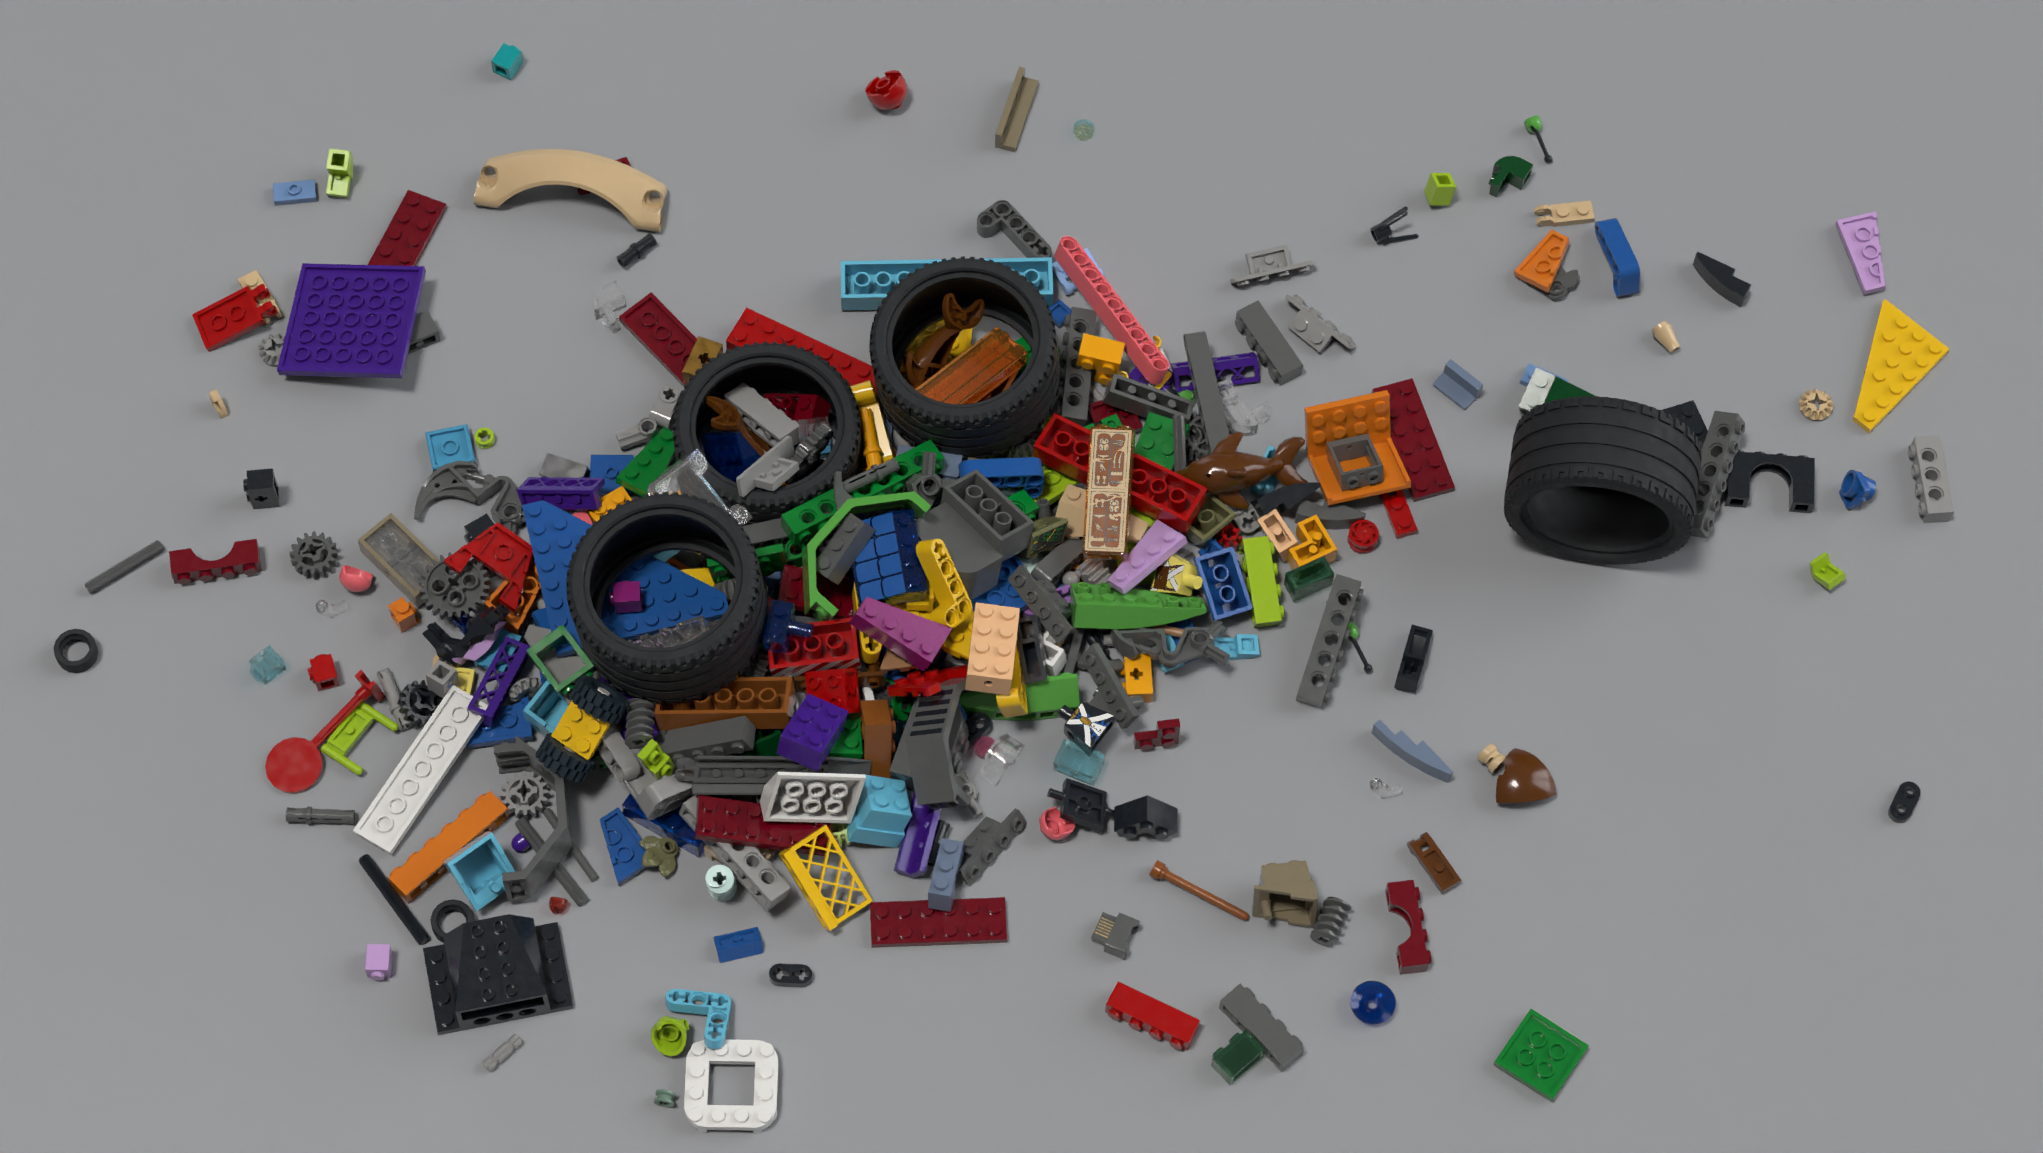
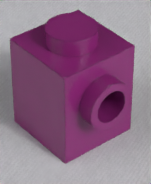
M640 581L613 583V592H609L610 605H614L616 613L642 611Z

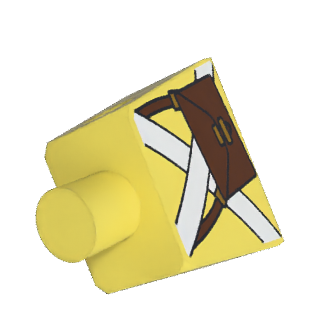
M1173 554L1157 567L1150 591L1189 597L1192 595L1193 589H1199L1202 586V578L1197 576L1198 572L1195 564Z

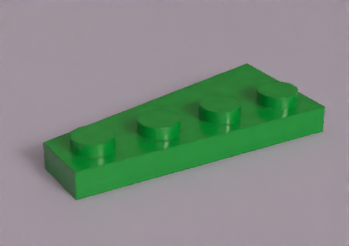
M663 427L616 477V483L642 497L645 494L649 496L654 495L661 484L664 474L668 470L670 461L675 456L673 431Z

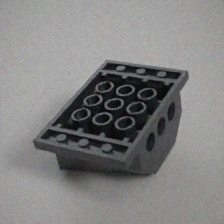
M507 914L463 923L443 935L444 944L423 948L438 1035L574 1009L558 922L535 926L533 918Z

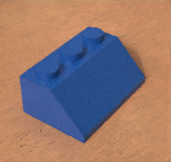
M1233 546L1193 558L1198 575L1202 578V588L1213 621L1253 609Z

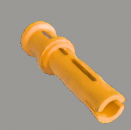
M864 408L859 410L865 447L863 456L866 457L868 467L866 470H869L874 464H882V449L877 443L872 410Z

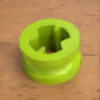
M486 427L478 429L475 433L476 445L481 449L491 448L495 442L493 431ZM483 435L488 436V439H486L485 442H483L480 438H483Z

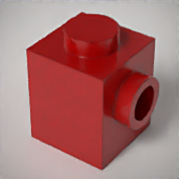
M320 654L313 659H309L311 667L307 668L310 681L315 680L318 692L340 686L331 654Z

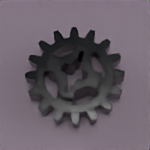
M415 680L411 685L407 684L404 690L401 691L399 694L401 698L397 704L402 705L399 713L404 712L406 714L403 718L404 720L409 718L411 719L410 725L417 722L419 728H422L443 698L432 690H428L425 680H422L420 684Z

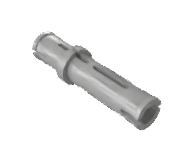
M383 668L380 672H377V677L388 699L389 710L394 715L399 730H408L409 727L413 726L410 725L411 720L409 718L404 720L403 718L406 714L404 712L399 713V709L402 707V705L397 704L401 698L399 696L400 693L390 668Z

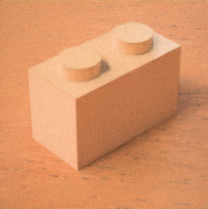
M1274 509L1257 521L1265 536H1269V542L1273 541L1274 549L1284 563L1287 561L1289 549L1299 545L1278 511Z

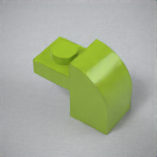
M329 148L326 166L329 173L326 195L348 198L350 180L352 181L353 156L350 151Z

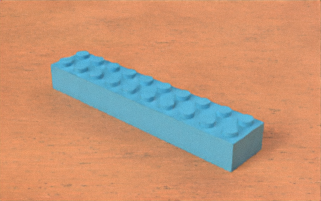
M1052 257L984 259L987 261L989 259L993 260L994 263L1000 262L1003 266L1011 267L1013 271L1017 270L1020 275L1026 277L1027 281H1031L1033 286L1037 287L1039 293L1043 295L1048 307L1053 305ZM942 259L841 261V309L877 310L882 305V300L886 298L887 293L893 290L895 284L900 283L899 280L905 279L910 272L914 273L915 269L923 268L925 264L930 265L933 264L932 262H940Z

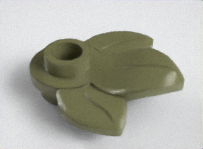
M646 836L639 842L640 846L646 850L642 857V866H658L663 877L670 875L676 867L677 843L669 837L659 839L655 836ZM665 845L669 846L671 850H667Z

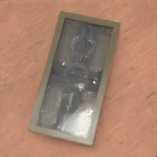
M390 513L358 539L360 551L419 608L424 604L419 593V589H421L419 581L423 580L421 573H428L426 565L433 567V559L437 562H440V560ZM437 587L435 591L438 592L443 587Z

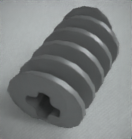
M633 698L628 700L630 703L626 709L625 745L629 748L641 749L654 738L651 734L654 732L652 728L654 725V720L652 719L654 718V712L652 710L655 709V705L640 698Z
M1327 897L1323 902V907L1320 909V915L1317 916V922L1313 926L1314 930L1311 931V939L1325 947H1332L1333 944L1331 942H1338L1339 937L1335 934L1342 933V929L1338 926H1345V921L1341 918H1348V913L1345 911H1351V905L1340 898Z

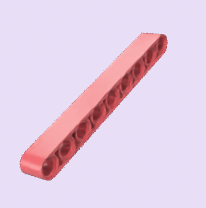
M1070 236L1062 237L1055 252L1057 262L1115 339L1125 343L1124 351L1145 379L1155 385L1162 383L1169 368L1167 359L1077 240Z

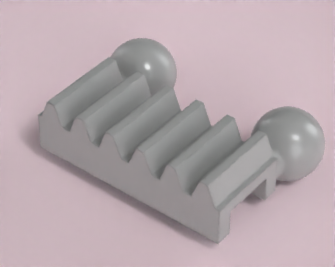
M1091 555L1074 572H1066L1062 582L1064 586L1071 583L1077 584L1081 578L1088 584H1109L1108 579L1112 574L1109 573L1108 568L1103 567L1102 562L1097 561L1095 555Z

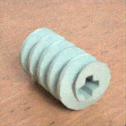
M715 865L706 873L705 881L713 899L725 902L734 897L737 891V884L733 872L725 865Z

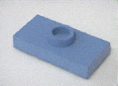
M315 180L274 183V204L283 205L317 201Z

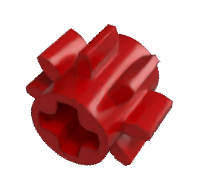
M1231 523L1230 526L1223 527L1220 530L1221 532H1217L1215 538L1219 539L1218 544L1224 549L1233 546L1234 550H1237V543H1241L1243 537L1239 536L1241 529H1236Z

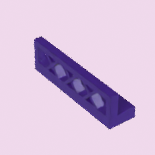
M1254 352L1212 358L1214 370H1218L1215 374L1216 379L1219 378L1224 369H1230L1235 373L1230 380H1226V383L1218 384V387L1260 381L1258 358ZM1188 361L1171 363L1177 393L1183 390L1193 391L1192 381L1188 386L1180 387L1179 376L1189 375L1191 377ZM1245 366H1253L1254 376L1244 377L1240 372Z
M528 477L517 489V493L522 505L544 500L559 509L597 510L601 506L598 491L605 485L604 478Z
M507 636L504 638L467 707L468 711L484 717L483 724L489 727L493 726L508 698L509 690L516 683L529 658L526 651L530 648L529 645ZM508 644L518 648L516 654L506 655L505 649ZM506 662L508 670L497 674L496 665ZM496 680L498 684L497 690L488 692L486 684ZM487 698L489 705L486 711L475 706L478 700Z
M915 791L910 805L912 817L904 829L905 836L901 841L894 867L895 872L912 879L924 874L926 871L941 808L933 810L927 804L917 805Z

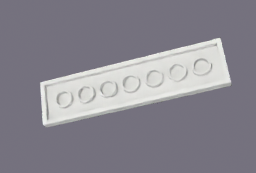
M454 685L451 686L354 828L353 832L390 855L393 854L484 720V717L467 710L473 698L472 695ZM480 700L475 704L476 707L485 711L488 707L487 704Z

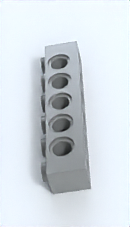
M694 795L685 801L679 812V815L694 831L697 798L699 795ZM703 840L721 862L733 872V875L766 912L787 898L791 889L789 882L785 877L780 876L769 860L763 857L758 847ZM762 880H766V881H768L770 884H766V883H764Z

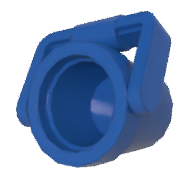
M1848 471L1839 490L1846 508H1856L1864 500L1869 501L1875 493L1876 482L1859 471Z

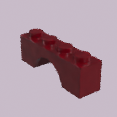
M257 539L234 542L233 548L225 557L214 561L199 558L191 548L169 551L171 575L174 584L185 585L192 581H210L213 578L220 577L232 578L240 574L253 575L256 572L262 571L260 548Z
M1414 880L1389 882L1385 889L1388 911L1401 916L1410 928V937L1398 946L1396 952L1399 973L1402 975L1427 972L1428 965L1432 962L1431 952L1426 950L1425 945L1428 942L1427 930L1422 928L1421 923L1424 921L1423 909L1418 906V901L1420 900L1419 887H1415Z

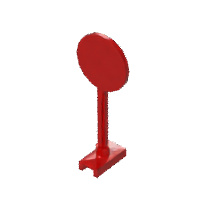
M362 670L355 675L361 684V687L355 692L356 695L311 741L305 738L292 737L282 740L272 748L267 756L265 769L267 778L275 788L285 793L295 794L306 791L313 786L320 777L323 767L322 756L318 747L370 696L379 703L386 697L374 681L370 682Z

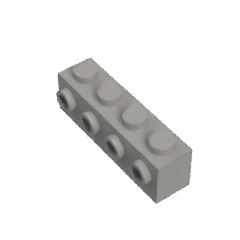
M743 382L724 395V400L738 410L746 427L772 447L787 435L792 436L793 446L801 441V427L798 422L791 420L781 409L773 406L767 398L764 399L753 387L750 388Z

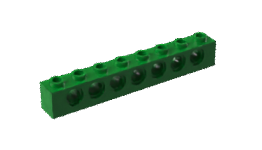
M928 440L894 457L899 464V471L883 477V480L879 482L876 480L848 494L853 498L903 493L907 489L905 482L915 473L922 472V466L917 465H922L923 451L936 452L935 474H940L944 470L945 458L932 440ZM834 488L781 515V527L794 546L809 541L837 512Z

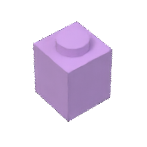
M367 944L365 971L368 978L378 981L384 980V978H391L393 952L390 944Z

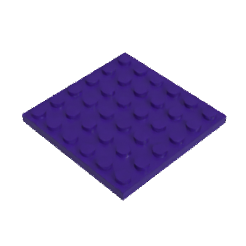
M302 263L277 368L278 374L402 379L425 279V267Z

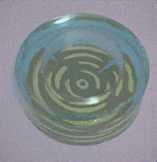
M1086 119L1078 120L1074 124L1073 134L1079 140H1089L1094 134V125Z

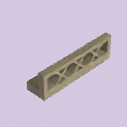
M1023 67L1018 68L995 134V147L1011 152L1016 151L1039 83L1038 80L1025 77V68Z

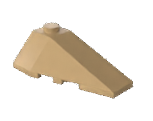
M1070 484L1067 485L1059 501L1055 517L1067 518L1068 524L1065 537L1079 539V537H1086L1088 490ZM1127 512L1125 542L1138 543L1145 535L1149 523Z

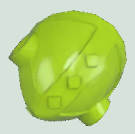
M664 1016L658 1019L651 1029L653 1045L663 1055L670 1057L678 1055L686 1045V1031L689 1030V1023L685 1018L680 1020L671 1016Z

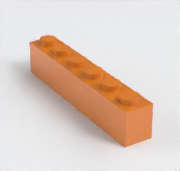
M491 791L480 795L475 800V804L469 809L462 810L454 822L446 824L440 834L435 838L428 839L419 852L412 853L406 863L392 870L388 879L394 890L409 904L448 870L443 863L444 860L487 831L493 832L510 817L508 808Z

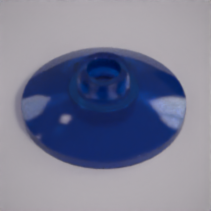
M1366 981L1354 989L1350 999V1006L1353 1014L1360 1021L1377 1025L1386 1022L1393 1015L1396 999L1392 990L1387 985L1378 981ZM1375 1003L1376 1008L1372 1009L1368 1004Z

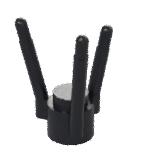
M1405 206L1380 224L1370 228L1371 235L1376 243L1382 241V244L1386 245L1390 242L1419 237L1418 234L1389 238V235L1392 234L1390 225L1407 216L1408 212L1406 210H1408V207Z

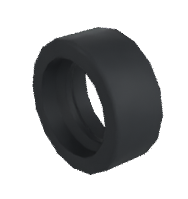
M71 629L60 634L53 648L58 664L62 669L71 673L85 672L94 665L98 657V649L94 638L90 633L82 629ZM74 641L86 642L89 652L84 658L77 661L65 659L63 650L68 644Z
M454 899L447 900L437 905L433 910L430 919L431 927L436 938L444 943L443 935L447 933L442 931L439 922L444 914L458 911L465 916L466 922L474 921L471 909L464 902Z

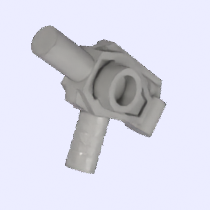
M960 770L958 774H955V781L970 797L968 807L973 816L978 818L983 814L976 803L978 791L967 771Z

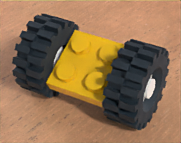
M581 675L569 695L571 699L569 706L554 732L546 734L536 752V758H539L540 763H544L546 768H550L552 772L558 773L559 776L566 777L570 781L584 782L596 762L593 754L610 725L619 723L630 703L628 698L622 692H618V689L611 687L607 682H602L599 678L595 679L590 675Z

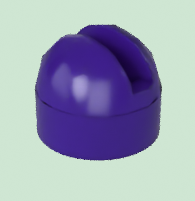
M518 833L512 839L511 846L516 852H524L531 847L521 833Z

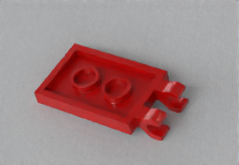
M260 284L254 289L246 286L192 314L205 348L210 352L265 324L264 317H272L278 314L276 306L272 305L271 301L264 303L260 307L257 304V300H264L271 296L269 289L265 288L264 284Z

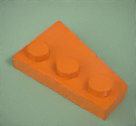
M1551 229L1514 270L1515 277L1549 293L1569 245V238Z

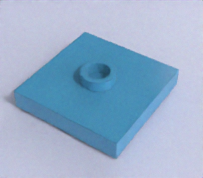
M467 424L425 432L433 472L451 462L471 461L475 463Z

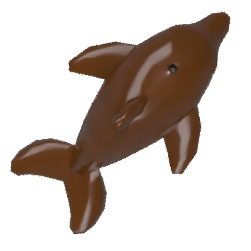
M948 293L944 296L942 314L945 326L929 336L914 354L910 351L903 357L906 368L905 380L919 393L925 395L962 366L961 360L947 366L948 357L959 333L962 330L975 327L982 319L984 312L983 299L975 300L971 306L963 310L958 305L954 294Z
M706 396L705 402L707 406L720 415L711 419V427L720 431L730 432L733 436L734 434H741L754 448V450L737 451L740 456V452H747L749 454V452L755 451L762 457L773 448L746 427L738 410L732 404L717 397ZM820 458L804 475L813 473L825 460Z
M1241 432L1229 434L1222 439L1211 454L1198 458L1188 467L1176 471V473L1206 487L1207 493L1216 494L1225 504L1236 509H1247L1249 504L1239 491L1254 486L1272 475L1283 486L1308 482L1297 473L1292 465L1295 455L1305 444V439L1302 437L1285 439L1278 445L1273 457L1267 458L1237 452L1236 449L1243 437Z

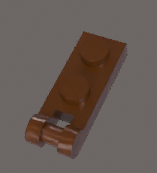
M1427 832L1420 835V838L1416 841L1411 840L1407 843L1408 849L1418 859L1441 894L1461 883L1460 877ZM1426 846L1428 849L1423 852L1421 847Z

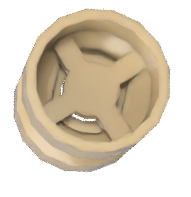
M1492 743L1480 752L1477 759L1482 764H1486L1488 770L1495 774L1505 766L1503 761L1506 756L1500 754L1498 748Z

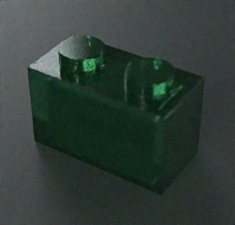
M1325 556L1286 572L1284 586L1293 602L1331 586L1334 572Z
M1247 1030L1241 1034L1238 1032L1233 1035L1229 1040L1230 1044L1224 1049L1223 1047L1218 1048L1212 1055L1211 1066L1229 1085L1236 1081L1264 1055L1265 1049Z

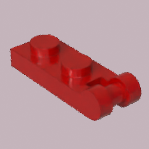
M1402 489L1394 491L1395 495L1390 497L1388 493L1379 494L1396 539L1417 534L1418 529Z

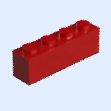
M1119 981L1111 993L1105 1008V1012L1112 1019L1117 1021L1121 1019L1127 1022L1133 1029H1142L1148 1032L1154 1039H1163L1178 1050H1188L1200 1024L1199 1019Z

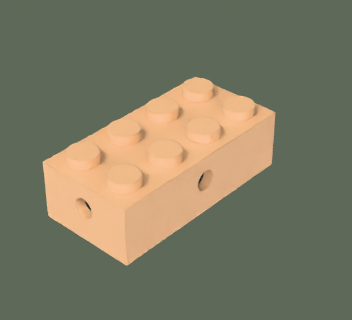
M976 603L965 690L1010 695L1020 608Z

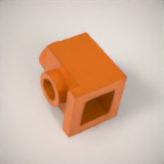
M403 597L388 605L390 616L401 633L421 622L416 615L417 611L413 604L406 602Z

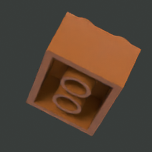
M887 699L861 700L862 759L872 761L870 768L871 776L891 778L889 770L894 757L892 758V753L895 752L893 734L896 733L893 709L888 707Z

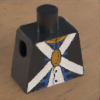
M1081 702L1075 711L1064 705L1058 713V716L1066 721L1064 734L1088 756L1093 753L1114 725V715L1085 702Z

